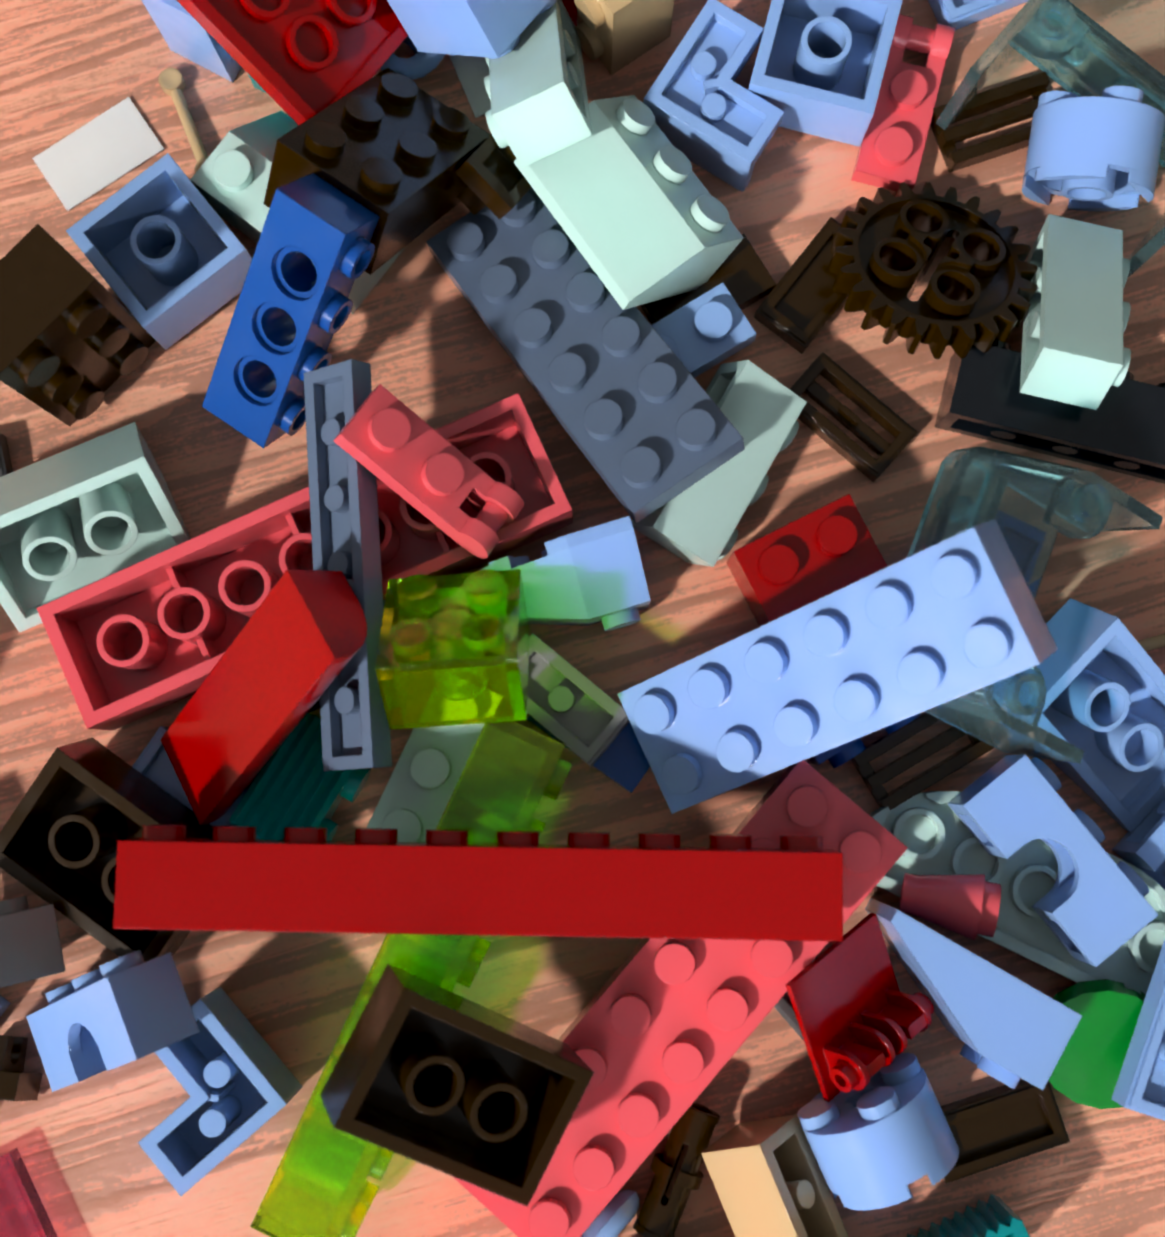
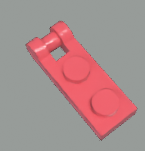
M899 14L874 115L859 147L851 181L879 188L883 187L897 192L900 183L903 182L912 190L915 187L934 112L933 108H935L946 59L955 33V27L938 23L934 29L912 24L913 17ZM905 49L926 54L923 67L902 62Z
M381 384L369 394L333 440L451 539L476 557L486 559L499 542V537L496 533L504 522L512 523L525 506L523 499L515 490L493 480ZM467 496L482 507L475 518L468 516L459 508Z

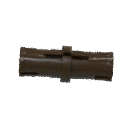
M693 1102L672 1127L663 1153H656L654 1155L650 1168L655 1174L640 1215L635 1220L633 1226L636 1232L642 1236L675 1237L674 1233L691 1190H698L702 1183L704 1175L699 1170L703 1161L701 1152L708 1148L715 1125L718 1124L720 1119L718 1113L699 1103ZM686 1144L688 1150L670 1198H668L666 1192Z

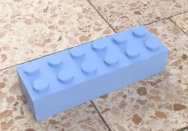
M992 519L632 686L617 695L666 803L673 814L1039 665L1058 648L996 520Z

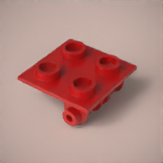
M875 913L867 915L843 936V942H835L786 984L823 1099L827 1102H830L841 1091L849 1093L852 1089L857 1091L863 1090L870 1083L872 1076L882 1067L889 1066L894 1061L895 1055H900L907 1048V1039L912 1040L919 1032L927 1030L932 1023L931 1015L934 1013V1006L927 996L920 992H915L912 995L900 992Z

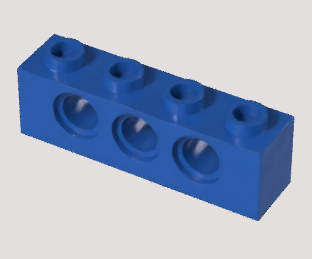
M314 173L276 189L202 404L203 408L262 448H265L285 433L292 436L301 429L306 422L303 373L330 365L332 354L327 349L333 334L344 325L353 307V301L348 296L355 279L366 270L375 252V245L370 241L380 218L378 215Z

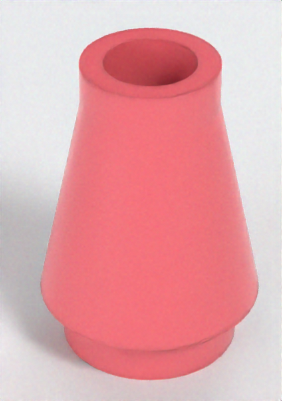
M905 873L899 911L912 914L974 941L977 934L993 937L999 916L1001 884L985 881V874L915 875Z

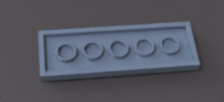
M532 187L514 208L500 220L485 206L475 215L469 212L426 241L433 257L636 524L745 449L744 440L740 433L638 308L632 307L622 310Z

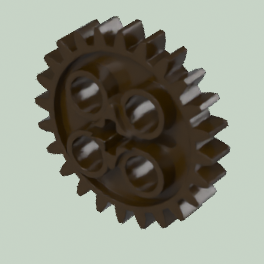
M903 182L900 183L895 197L881 187L878 188L873 201L861 197L854 212L846 211L830 249L833 256L828 272L837 275L833 291L835 293L849 294L844 310L846 312L863 310L866 313L861 325L863 330L871 329L877 325H881L886 329L883 335V343L888 345L898 336L906 338V347L909 354L913 355L920 343L929 345L934 359L941 358L946 346H951L954 352L963 359L966 358L973 344L979 350L986 353L990 350L995 339L1005 342L1013 328L1019 327L1031 305L1029 302L1037 290V285L1031 282L1037 271V265L1025 262L1031 250L1030 245L1012 244L1019 231L1018 227L1007 226L1000 228L996 224L1001 214L1000 210L996 209L983 214L978 211L979 197L974 196L964 204L957 201V191L954 187H950L945 196L941 197L936 196L931 183L925 182L921 194H914L912 189ZM947 237L954 238L955 240L947 256L942 258L919 300L910 301L909 298L913 294L918 280L923 279L944 240Z

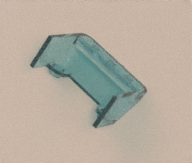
M1029 0L973 64L937 119L936 124L946 130L1014 50L1041 71H1046L1047 75L1065 90L1076 94L1078 97H1102V91L1107 87L1132 86L1144 92L1142 103L1160 110L1164 116L1165 76L1070 1ZM1164 127V134H1163L1162 147H1161L1160 160H1159V164H1160L1161 166H1163L1164 168H1165V127ZM1165 212L1129 256L1130 271L1128 277L1165 245Z
M986 447L957 449L949 453L940 465L907 558L974 526L995 519L1035 600L1058 532L1071 539H1088L1104 531L1152 530L1160 528L1163 517L1099 475L1088 470ZM1037 666L924 711L1004 753L1026 754L1030 757L1077 764L1081 763L1084 754L1083 750L1037 726L1046 700L1045 680Z

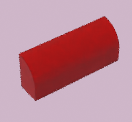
M287 569L160 739L200 825L218 820L230 809L365 642L367 636L366 617L342 571Z

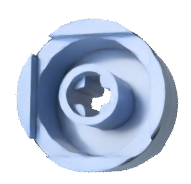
M1132 86L1107 87L1102 91V97H1078L1076 94L1067 91H1047L1039 96L1038 107L1032 117L1022 193L1030 200L1045 205L1050 204L1051 194L1069 198L1068 209L1102 212L1138 207L1140 195L1149 203L1154 198L1165 127L1164 114L1160 110L1142 103L1144 92Z
M913 1053L896 1055L894 1061L889 1066L882 1067L870 1078V1083L863 1090L857 1091L852 1089L849 1093L841 1091L830 1102L824 1101L820 1092L797 1113L800 1125L834 1198L838 1195L842 1205L851 1210L867 1211L882 1209L913 1198L908 1187L909 1184L927 1174L932 1186L935 1185L952 1170L959 1157V1147L926 1072L920 1066L917 1057Z

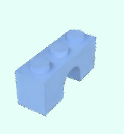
M1026 754L1006 755L947 804L989 855L1008 859L1026 843L1036 839L1042 840L1051 848L1058 865L1056 882L1052 889L1031 907L1074 959L1097 967L1158 916L1157 912L1144 898L1149 893V889L1143 879L1129 865L1122 861L1116 864L1100 845L1105 840V836L1099 826L1082 810L1076 809L1073 812L1060 797L1057 791L1062 787L1061 782L1042 760L1037 757H1033L1030 760Z
M137 950L99 966V969L71 980V983L45 993L49 1005L26 1016L52 1092L105 1070L109 1071L140 1059L200 1032L171 952L145 962L141 950Z

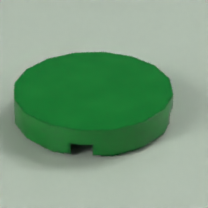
M1109 979L1078 982L1056 993L1052 999L1079 1013L1082 1017L1049 1078L1054 1089L1075 1103L1099 1109L1122 1107L1111 1100L1146 996L1145 993L1140 991V994L1135 990L1125 988L1124 983Z

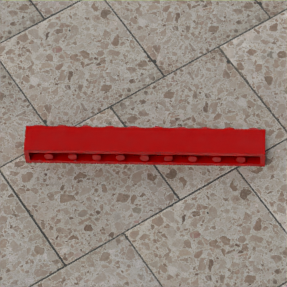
M143 825L142 838L117 841L113 929L843 942V853L832 849H823V836L780 835V848H752V835L709 834V847H681V834L638 833V846L610 845L609 832H567V845L539 844V831L523 830L497 831L496 843H468V830L427 829L425 842H397L398 829L355 828V841H327V828L284 827V840L256 839V826H213V839L186 838L187 825Z

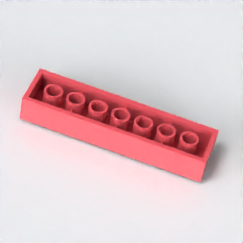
M519 393L435 430L493 480L515 490L524 501L525 506L512 523L504 522L496 533L499 537V542L486 559L476 557L466 551L376 477L383 600L447 577L459 575L573 523V512ZM309 486L37 608L87 729L113 731L195 694L287 569L313 570ZM469 496L466 497L459 507L472 518H475L482 509Z
M805 760L789 766L732 833L752 835V848H780V835L823 836V849H832L843 853V924L908 848ZM643 938L558 1039L568 1044L590 1067L594 1074L528 1207L456 1177L453 1178L518 1237H581L787 992L786 984L811 964L829 941Z

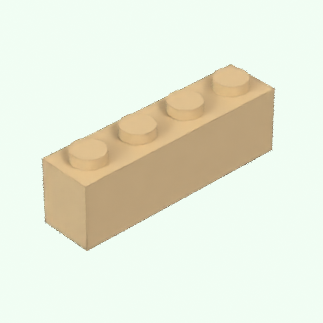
M797 1114L739 1123L701 1152L735 1237H849L821 1169L800 1125Z

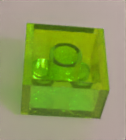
M486 569L474 573L436 576L419 574L407 578L388 579L375 671L390 730L527 720L530 629L521 569L503 571Z

